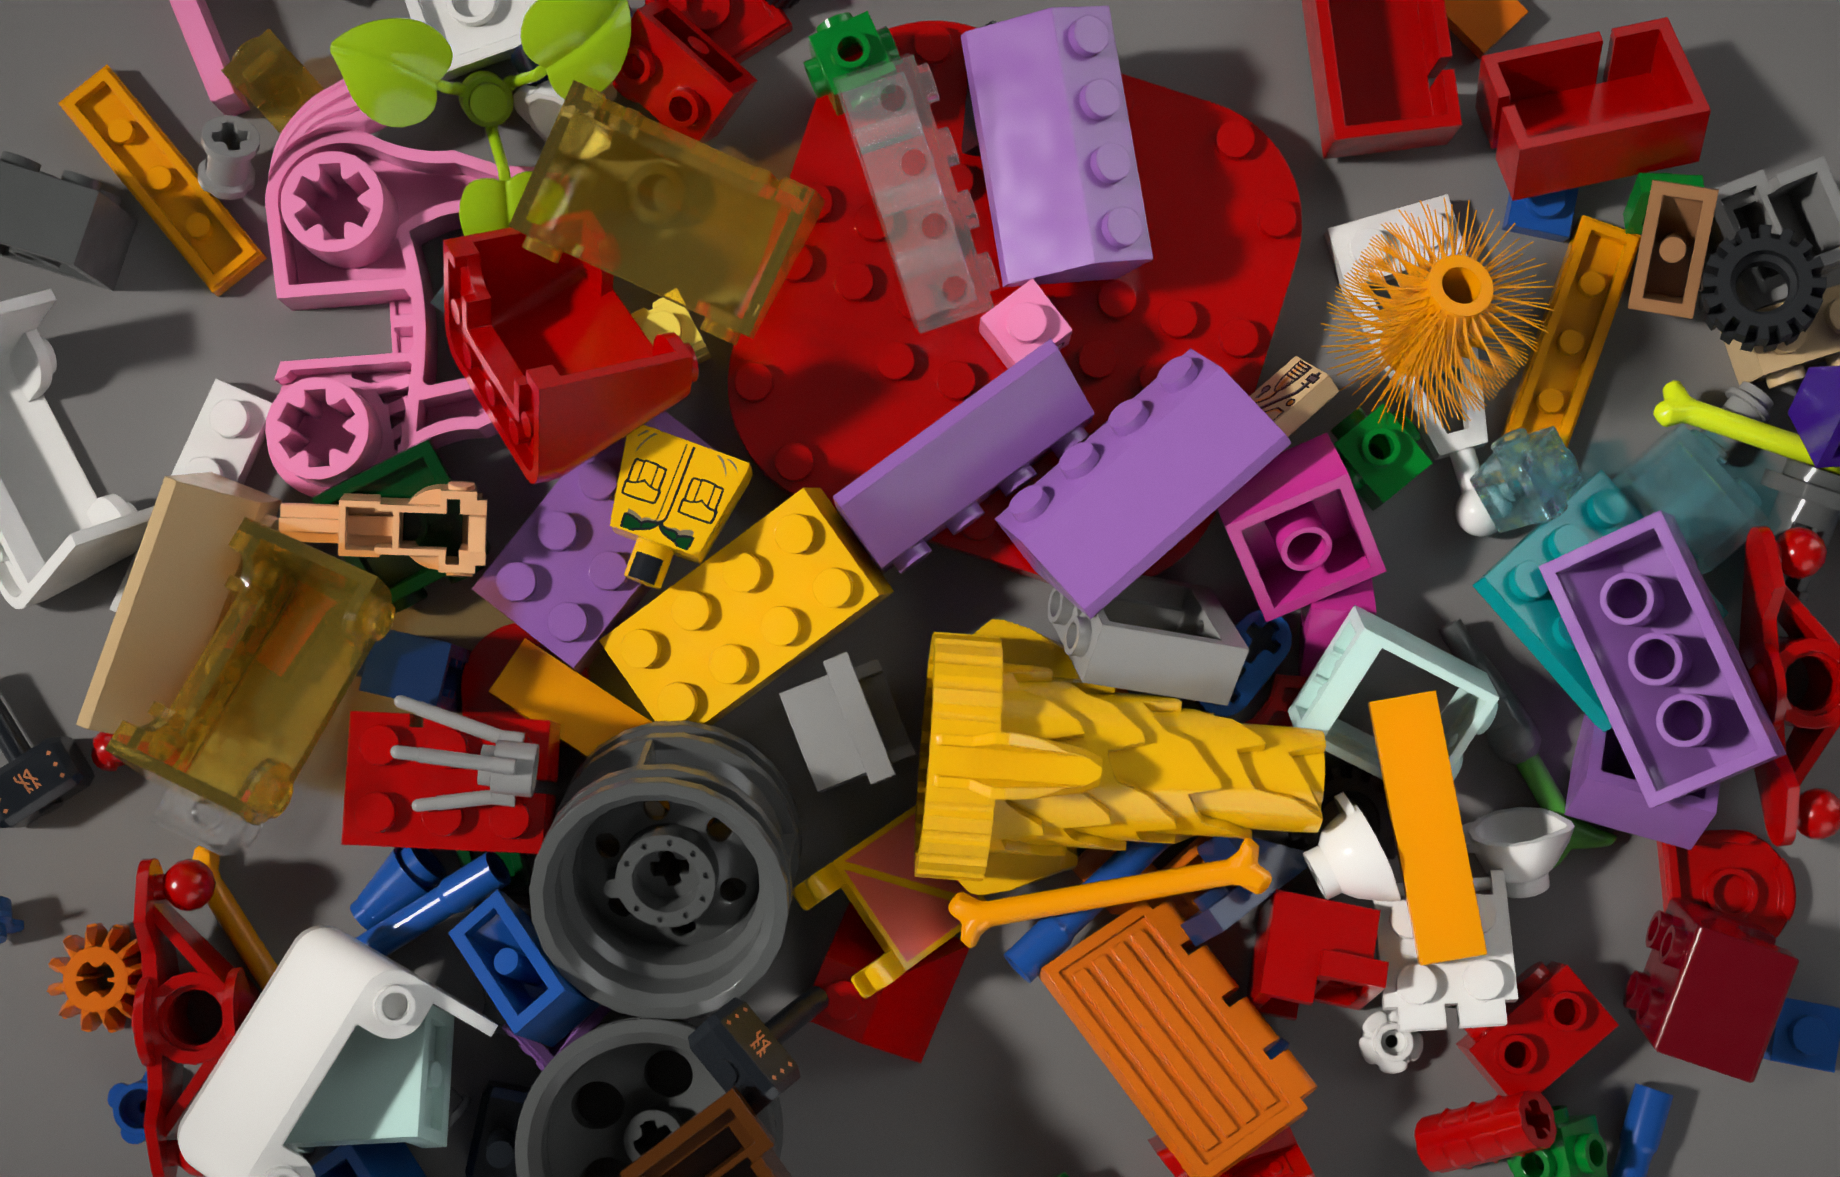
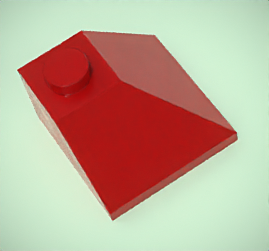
M850 902L813 985L822 988L826 992L829 1004L826 1009L810 1022L858 1043L921 1063L969 948L959 938L953 936L891 984L878 990L870 997L863 998L853 985L851 978L885 952Z

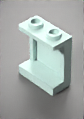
M432 1005L421 1025L411 1034L398 1039L379 1037L357 1025L283 1145L297 1153H312L314 1147L397 1142H406L420 1148L447 1147L455 1016Z

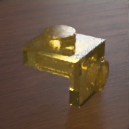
M269 28L259 37L251 38L241 44L233 54L232 61L221 70L230 82L259 109L280 134L296 112L313 96L324 90L320 83Z

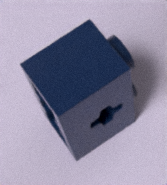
M374 626L372 638H364L356 656L355 676L362 678L359 691L389 698L404 695L417 701H423L460 714L462 706V674L472 651L452 643Z

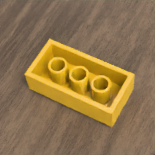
M802 488L601 638L599 642L654 721H692L712 726L894 593V590L822 489Z

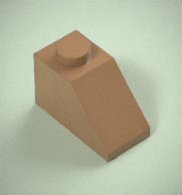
M1652 180L1628 309L1693 319L1719 189Z

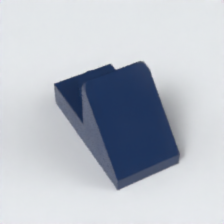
M1213 837L1199 845L1197 851L1205 863L1227 859L1239 850L1244 839ZM1252 838L1260 846L1258 862L1271 873V884L1262 894H1255L1241 886L1230 885L1207 889L1197 896L1193 901L1200 910L1180 925L1195 947L1227 930L1275 893L1276 889L1279 890L1305 870L1308 866L1303 852L1306 851Z

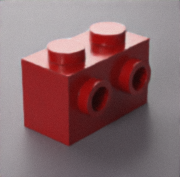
M656 0L638 8L631 17L629 49L622 68L613 81V86L623 97L632 102L640 103L657 118L661 129L668 137L694 150L718 136L758 80L668 0Z
M1539 961L1527 968L1516 978L1519 999L1516 1002L1505 1003L1507 1013L1506 1026L1463 1028L1468 1034L1458 1041L1456 1045L1498 1095L1508 1096L1527 1090L1543 1092L1619 1026L1567 964L1551 961L1545 966L1542 961Z

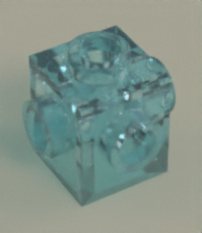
M1554 426L1529 434L1525 428H1519L1503 435L1491 445L1493 453L1469 479L1499 533L1531 524H1544L1557 518L1567 510L1568 503L1566 501L1584 481L1574 454L1565 446Z

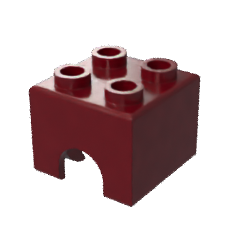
M1673 897L1669 901L1666 912L1656 911L1650 921L1645 943L1646 947L1652 950L1644 971L1635 970L1630 976L1624 993L1623 1005L1629 1009V1015L1657 1052L1752 1083L1755 1081L1798 968L1799 960L1788 949L1776 946L1775 937L1765 927Z

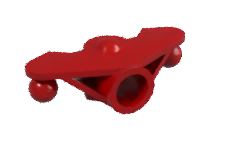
M1755 526L1749 530L1745 546L1739 654L1786 752V755L1755 767L1754 772L1768 836L1776 847L1789 846L1793 844L1797 830L1809 839L1821 840L1835 835L1840 829V799L1834 793L1827 789L1813 788L1800 794L1801 783L1840 726V645L1785 585L1783 575L1784 573L1791 578L1798 579L1814 575L1825 563L1827 549L1823 539L1808 528L1795 527L1786 530L1775 540V536L1769 527ZM1777 621L1789 637L1778 636ZM1800 658L1806 666L1809 680L1807 692L1803 699L1794 706L1787 699L1785 674L1788 666ZM1784 725L1794 727L1787 741H1785Z
M142 859L138 865L136 875L133 924L141 952L142 977L139 979L135 989L131 1025L138 1057L143 1066L147 1067L148 1093L143 1126L153 1177H176L178 1166L192 1176L205 1177L189 1165L182 1156L177 1140L178 1127L183 1116L260 995L257 987L245 975L243 967L234 968L172 907L174 906L183 911L197 910L206 905L214 894L216 881L213 872L206 864L195 859H185L176 862L168 869L166 874H163L162 866L158 859ZM176 948L196 969L195 971L180 974ZM195 990L208 992L221 1005L222 1026L217 1035L209 1042L197 1036L189 1024L187 1016L188 1003ZM203 1063L182 1093L184 1064L197 1065Z

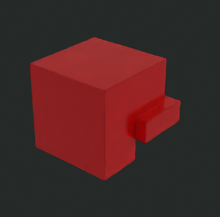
M1276 889L1275 893L1272 894L1259 911L1246 997L1250 999L1261 1014L1293 1021L1297 1019L1299 1003L1311 1006L1314 1001L1360 1011L1386 988L1389 962L1374 959L1381 910Z

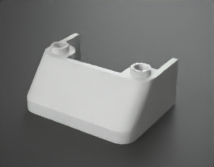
M51 289L0 302V592L5 600L15 609H23L46 601L135 553L140 547L154 508L152 506L137 511L131 503L125 502L116 494L97 498L43 395L52 382V375L57 368V360L51 344L40 336L36 328L57 300Z
M329 925L310 927L299 934L293 941L183 1116L177 1133L178 1145L182 1156L189 1165L205 1177H315L309 1162L303 1156L283 1144L357 1025L382 1038H402L414 1032L421 1025L433 1004L490 1037L498 1025L479 1010L344 931Z

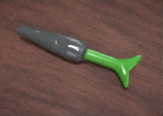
M1459 618L1439 629L1451 654L1486 672L1500 697L1496 716L1490 727L1484 732L1490 747L1501 761L1517 766L1540 808L1553 811L1571 820L1575 826L1567 847L1553 869L1560 865L1572 849H1593L1612 845L1616 841V835L1599 830L1583 820L1564 815L1566 800L1538 754L1542 737L1535 720L1499 670L1474 642L1462 620Z

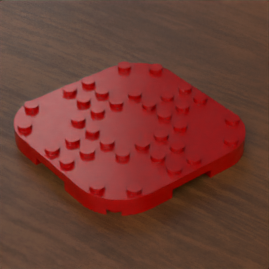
M919 21L889 28L901 58V63L893 66L895 91L888 94V97L880 104L861 112H853L851 110L837 116L828 95L821 98L817 97L734 342L728 370L730 410L740 439L759 470L776 487L790 497L802 488H821L836 509L833 499L835 494L1008 370L980 334V317L1021 286L1003 287L982 160L980 156L962 153L967 72L961 35L965 31L976 29V27L948 21ZM863 51L843 60L848 62L856 61L862 56ZM1122 73L1153 259L1118 279L1038 285L1073 330L1069 344L1062 348L1060 352L1094 411L1091 423L1084 428L1089 436L1108 421L1109 415L1119 404L1133 399L1154 381L1166 363L1182 356L1190 348L1222 367L1249 396L1254 393L1297 261L1302 236V208L1294 176L1280 150L1262 130L1244 116L1229 108ZM1050 452L1032 465L1037 476L1007 498L999 489L979 504L985 513L973 524L954 536L946 528L928 542L997 564L998 568L1048 583L1035 572L995 518L1009 507L1012 498L1019 491L1038 482L1059 463L1060 459L1053 452ZM1217 509L1142 575L1156 577L1179 562L1205 533Z

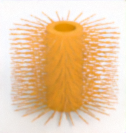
M1444 197L1449 230L1445 253L1443 216L1441 245L1436 210L1434 212L1437 232L1428 204L1427 208L1432 224L1420 200L1433 231V252L1430 247L1426 222L1428 245L1419 217L1418 221L1422 235L1412 213L1410 214L1416 227L1406 211L1404 212L1409 221L1398 210L1416 233L1419 253L1416 251L1410 229L1409 233L1413 247L1403 225L1401 226L1406 238L1397 223L1395 224L1401 235L1391 222L1389 223L1394 230L1385 222L1390 230L1384 225L1382 226L1400 241L1405 260L1394 237L1393 240L1398 252L1388 235L1386 236L1392 247L1382 234L1381 236L1388 246L1378 235L1376 236L1381 242L1372 237L1379 244L1371 239L1370 241L1379 247L1371 243L1369 244L1372 245L1378 256L1369 247L1367 248L1376 257L1366 249H1363L1372 257L1361 251L1370 259L1360 255L1365 260L1363 261L1359 258L1363 266L1360 263L1358 264L1362 268L1353 263L1354 266L1363 272L1352 267L1357 272L1355 273L1350 270L1355 277L1348 272L1347 274L1354 280L1344 275L1355 284L1343 279L1358 288L1347 284L1343 285L1362 292L1346 289L1341 284L1339 285L1348 293L1337 286L1336 288L1348 296L1335 290V292L1351 300L1335 295L1336 297L1355 304L1338 300L1337 302L1361 308L1344 306L1339 308L1327 302L1342 311L1328 306L1327 308L1346 315L1329 313L1352 318L1332 319L1363 322L1337 325H1371L1347 329L1321 323L1322 325L1343 329L1324 330L1354 333L1329 336H1364L1335 342L1369 338L1352 345L1321 346L1355 347L1327 353L1361 349L1335 358L1338 359L1378 348L1348 363L1331 367L1327 370L1369 359L1337 374L1338 376L1358 367L1356 369L1358 370L1372 360L1383 356L1350 379L1376 363L1381 362L1378 366L1341 390L1367 374H1371L1360 384L1362 386L1352 394L1353 396L1389 365L1391 368L1359 405L1360 407L1389 373L1395 370L1394 375L1371 411L1373 412L1378 402L1382 401L1387 391H1390L1392 388L1378 421L1379 423L1398 380L1401 377L1387 413L1404 376H1406L1396 400L1397 403L1401 394L1394 421L1395 423L1405 390L1402 432L1406 404L1413 379L1415 384L1411 421L1417 390L1418 429L1420 428V395V411L1422 407L1427 434L1422 401L1426 381L1427 418H1429V400L1431 399L1436 424L1434 399L1442 428L1444 427L1439 409L1450 431L1444 416L1446 411L1443 391L1451 417L1453 418L1448 398L1458 420L1460 419L1453 403L1464 421L1466 420L1459 408L1470 420L1461 408L1463 406L1457 386L1468 410L1469 407L1464 395L1473 410L1476 411L1469 398L1480 411L1473 399L1483 409L1485 408L1475 398L1485 406L1487 405L1479 399L1473 383L1484 401L1485 399L1479 388L1488 399L1489 397L1483 389L1494 399L1485 389L1487 388L1497 396L1489 389L1490 387L1499 392L1494 388L1495 386L1500 390L1492 377L1504 388L1498 380L1505 385L1507 384L1499 377L1508 382L1504 377L1506 376L1510 379L1506 373L1508 372L1514 378L1508 369L1517 375L1507 365L1518 371L1507 362L1520 368L1517 360L1524 366L1518 359L1520 358L1527 364L1520 356L1526 360L1529 359L1517 351L1527 356L1528 354L1514 347L1526 351L1527 349L1508 342L1524 345L1523 343L1498 337L1520 339L1536 353L1537 351L1529 344L1539 349L1529 341L1538 345L1539 343L1525 336L1536 340L1537 338L1519 331L1534 334L1533 332L1509 327L1529 328L1528 326L1504 324L1503 322L1524 321L1549 333L1536 325L1548 327L1530 320L1543 323L1544 321L1520 316L1539 317L1540 315L1509 312L1533 311V309H1503L1529 305L1555 311L1533 305L1550 304L1521 301L1544 298H1508L1536 292L1508 296L1502 295L1523 288H1554V286H1520L1546 282V280L1513 284L1536 275L1493 286L1525 270L1547 263L1503 274L1536 259L1533 258L1513 267L1512 265L1504 271L1490 276L1523 255L1522 253L1489 273L1494 267L1534 241L1499 261L1510 251L1508 250L1504 253L1520 239L1519 237L1484 267L1482 265L1483 262L1516 224L1514 223L1487 255L1478 262V257L1500 223L1499 221L1480 247V241L1494 210L1492 209L1472 256L1469 257L1484 221L1466 256L1474 236L1473 233L1470 239L1477 213L1476 210L1465 247L1470 200H1468L1466 223L1457 255L1460 212L1454 242L1453 204H1451L1450 225ZM1434 236L1439 246L1438 257L1435 255ZM1418 237L1424 245V257L1420 253ZM1450 237L1452 253L1451 255L1447 256ZM1402 243L1407 246L1409 262L1406 259ZM1374 247H1376L1377 249H1379V251H1380V253L1382 254L1383 258L1379 255V253L1376 251V249H1375ZM1425 249L1428 253L1429 261L1425 259ZM1409 250L1415 257V265L1411 263ZM1381 251H1383V252L1386 253V256H1387V258H1388V260H1389V263H1388V261L1386 260V258L1384 257V255H1383V253H1382ZM1388 254L1391 255L1393 258L1396 272L1393 268V265L1389 259ZM1394 257L1399 260L1400 273H1398ZM1401 263L1405 267L1408 275L1402 274ZM1382 271L1392 273L1400 287L1387 284ZM1369 286H1377V287H1385V288L1371 289ZM1517 288L1514 290L1493 295L1495 291L1500 289ZM1372 290H1387L1391 299L1378 296ZM1349 291L1355 292V293H1359V294L1368 295V296L1353 295V294L1350 293ZM1357 297L1371 298L1377 300H1359ZM1492 300H1502V302L1495 304L1491 303ZM1507 301L1520 303L1517 305H1509L1502 307L1497 306V304H1501ZM1363 302H1379L1380 304L1367 306ZM1382 306L1384 309L1379 310L1371 307ZM1342 308L1366 310L1371 312H1348ZM1373 313L1374 315L1358 317L1354 314ZM1503 313L1507 314L1508 316L1496 317L1493 314ZM1513 316L1522 321H1500L1499 318ZM1378 317L1379 319L1369 321L1362 318ZM1489 324H1491V325H1496V326H1499V327H1492V328H1491V327L1489 326ZM1375 327V329L1367 332L1356 331V329ZM1505 328L1510 332H1494L1492 329ZM1377 330L1383 331L1382 333H1369ZM1495 333H1513L1517 337L1500 336ZM1482 336L1494 339L1499 343H1484ZM1380 339V341H1378V342H1376V343H1374V344L1358 345V344H1361V343H1365V342H1369V341H1372V340ZM1486 344H1501L1504 348L1486 346ZM1472 347L1486 351L1491 362L1477 359ZM1489 348L1505 349V350L1507 351V353L1501 352V351H1497V350H1493V349H1489ZM1498 353H1503V354L1510 355L1511 358H1509V357H1507V356H1504V355H1501V354H1498ZM1461 357L1470 359L1472 373L1468 371ZM1502 357H1505V358H1508V359H1510V360H1513V361H1515L1516 364H1514V363H1512V362H1510V361H1508V360H1506V359H1504V358H1502ZM1472 360L1474 362L1477 375H1475L1473 372ZM1451 365L1455 367V374L1452 370ZM1477 366H1478V368H1479V370H1480V372H1481V375H1482L1483 379L1480 378V376H1479V372H1478ZM1457 368L1460 369L1462 384L1457 379ZM1442 371L1446 376V385L1442 379ZM1462 371L1464 372L1469 390L1464 386ZM1430 372H1432L1431 381L1429 377ZM1433 375L1436 377V395L1432 387ZM1447 375L1448 379L1450 378L1452 394L1447 389ZM1420 376H1423L1422 390L1419 381ZM1452 379H1453V382H1454V385H1455V388H1456V392H1457V395H1458V398H1459V401H1460L1461 406L1459 405V403L1456 401V399H1455V397H1454ZM1468 379H1469V381H1470V383H1471V385H1472V387H1473V390H1474V392H1475L1476 395H1474V394L1471 392L1470 386H1469V383H1468ZM1438 390H1441L1444 413L1438 402Z

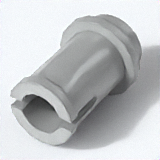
M1744 381L1738 388L1730 387L1726 391L1725 395L1728 400L1721 407L1722 409L1764 423L1770 420L1771 417L1768 412L1774 406V403L1757 386ZM1703 429L1692 438L1694 440L1693 443L1701 452L1723 465L1727 463L1730 455L1742 443Z

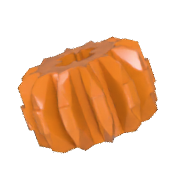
M102 923L89 924L86 927L85 939L78 935H68L63 940L64 948L69 957H55L48 963L49 967L55 972L63 974V981L49 985L47 992L51 996L66 994L68 1000L61 1006L59 1016L68 1019L81 1013V1030L92 1032L97 1030L103 1023L110 1033L121 1031L124 1029L126 1017L132 1018L135 989L139 979L142 977L141 952L138 940L136 938L130 942V927L127 924H115L109 932ZM110 965L114 972V977L108 978L107 981L113 982L114 985L112 988L101 989L97 983V978L103 977L104 974L97 972L98 967Z

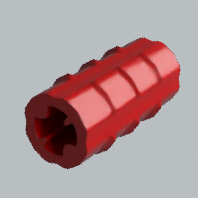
M1527 1090L1508 1096L1497 1095L1495 1099L1480 1103L1472 1101L1468 1106L1453 1110L1445 1108L1441 1113L1422 1117L1416 1124L1414 1137L1417 1154L1423 1165L1431 1172L1445 1173L1462 1168L1472 1169L1475 1165L1487 1162L1498 1163L1501 1159L1517 1155L1525 1157L1527 1153L1550 1148L1555 1142L1557 1128L1554 1121V1112L1548 1100L1538 1091L1532 1092Z

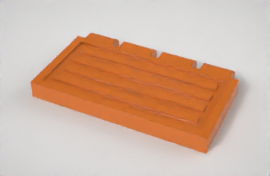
M1169 899L1154 909L1144 900L1043 966L1039 978L1166 1147L1174 1154L1188 1176L1219 1177L1302 1118L1308 1110V1107L1302 1100L1314 1092L1318 1086L1289 1049L1281 1052L1271 1060L1265 1052L1276 1045L1280 1037L1248 997L1242 998L1230 1007L1226 1004L1224 1000L1238 990L1239 985L1207 945L1202 946L1190 955L1186 953L1184 949L1193 942L1180 925L1187 919L1172 900Z

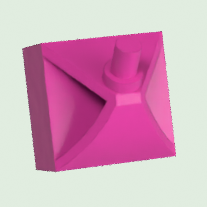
M1327 432L1282 451L1217 508L1266 622L1387 572L1348 471Z

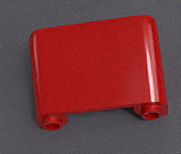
M590 212L443 240L445 330L452 357L524 476L531 484L563 477L689 395L692 382L697 381L699 375L698 361L693 347L688 342L683 343L675 332L658 334L654 339L653 345L613 290L614 273H618L621 267L620 252L616 240L612 235H605Z

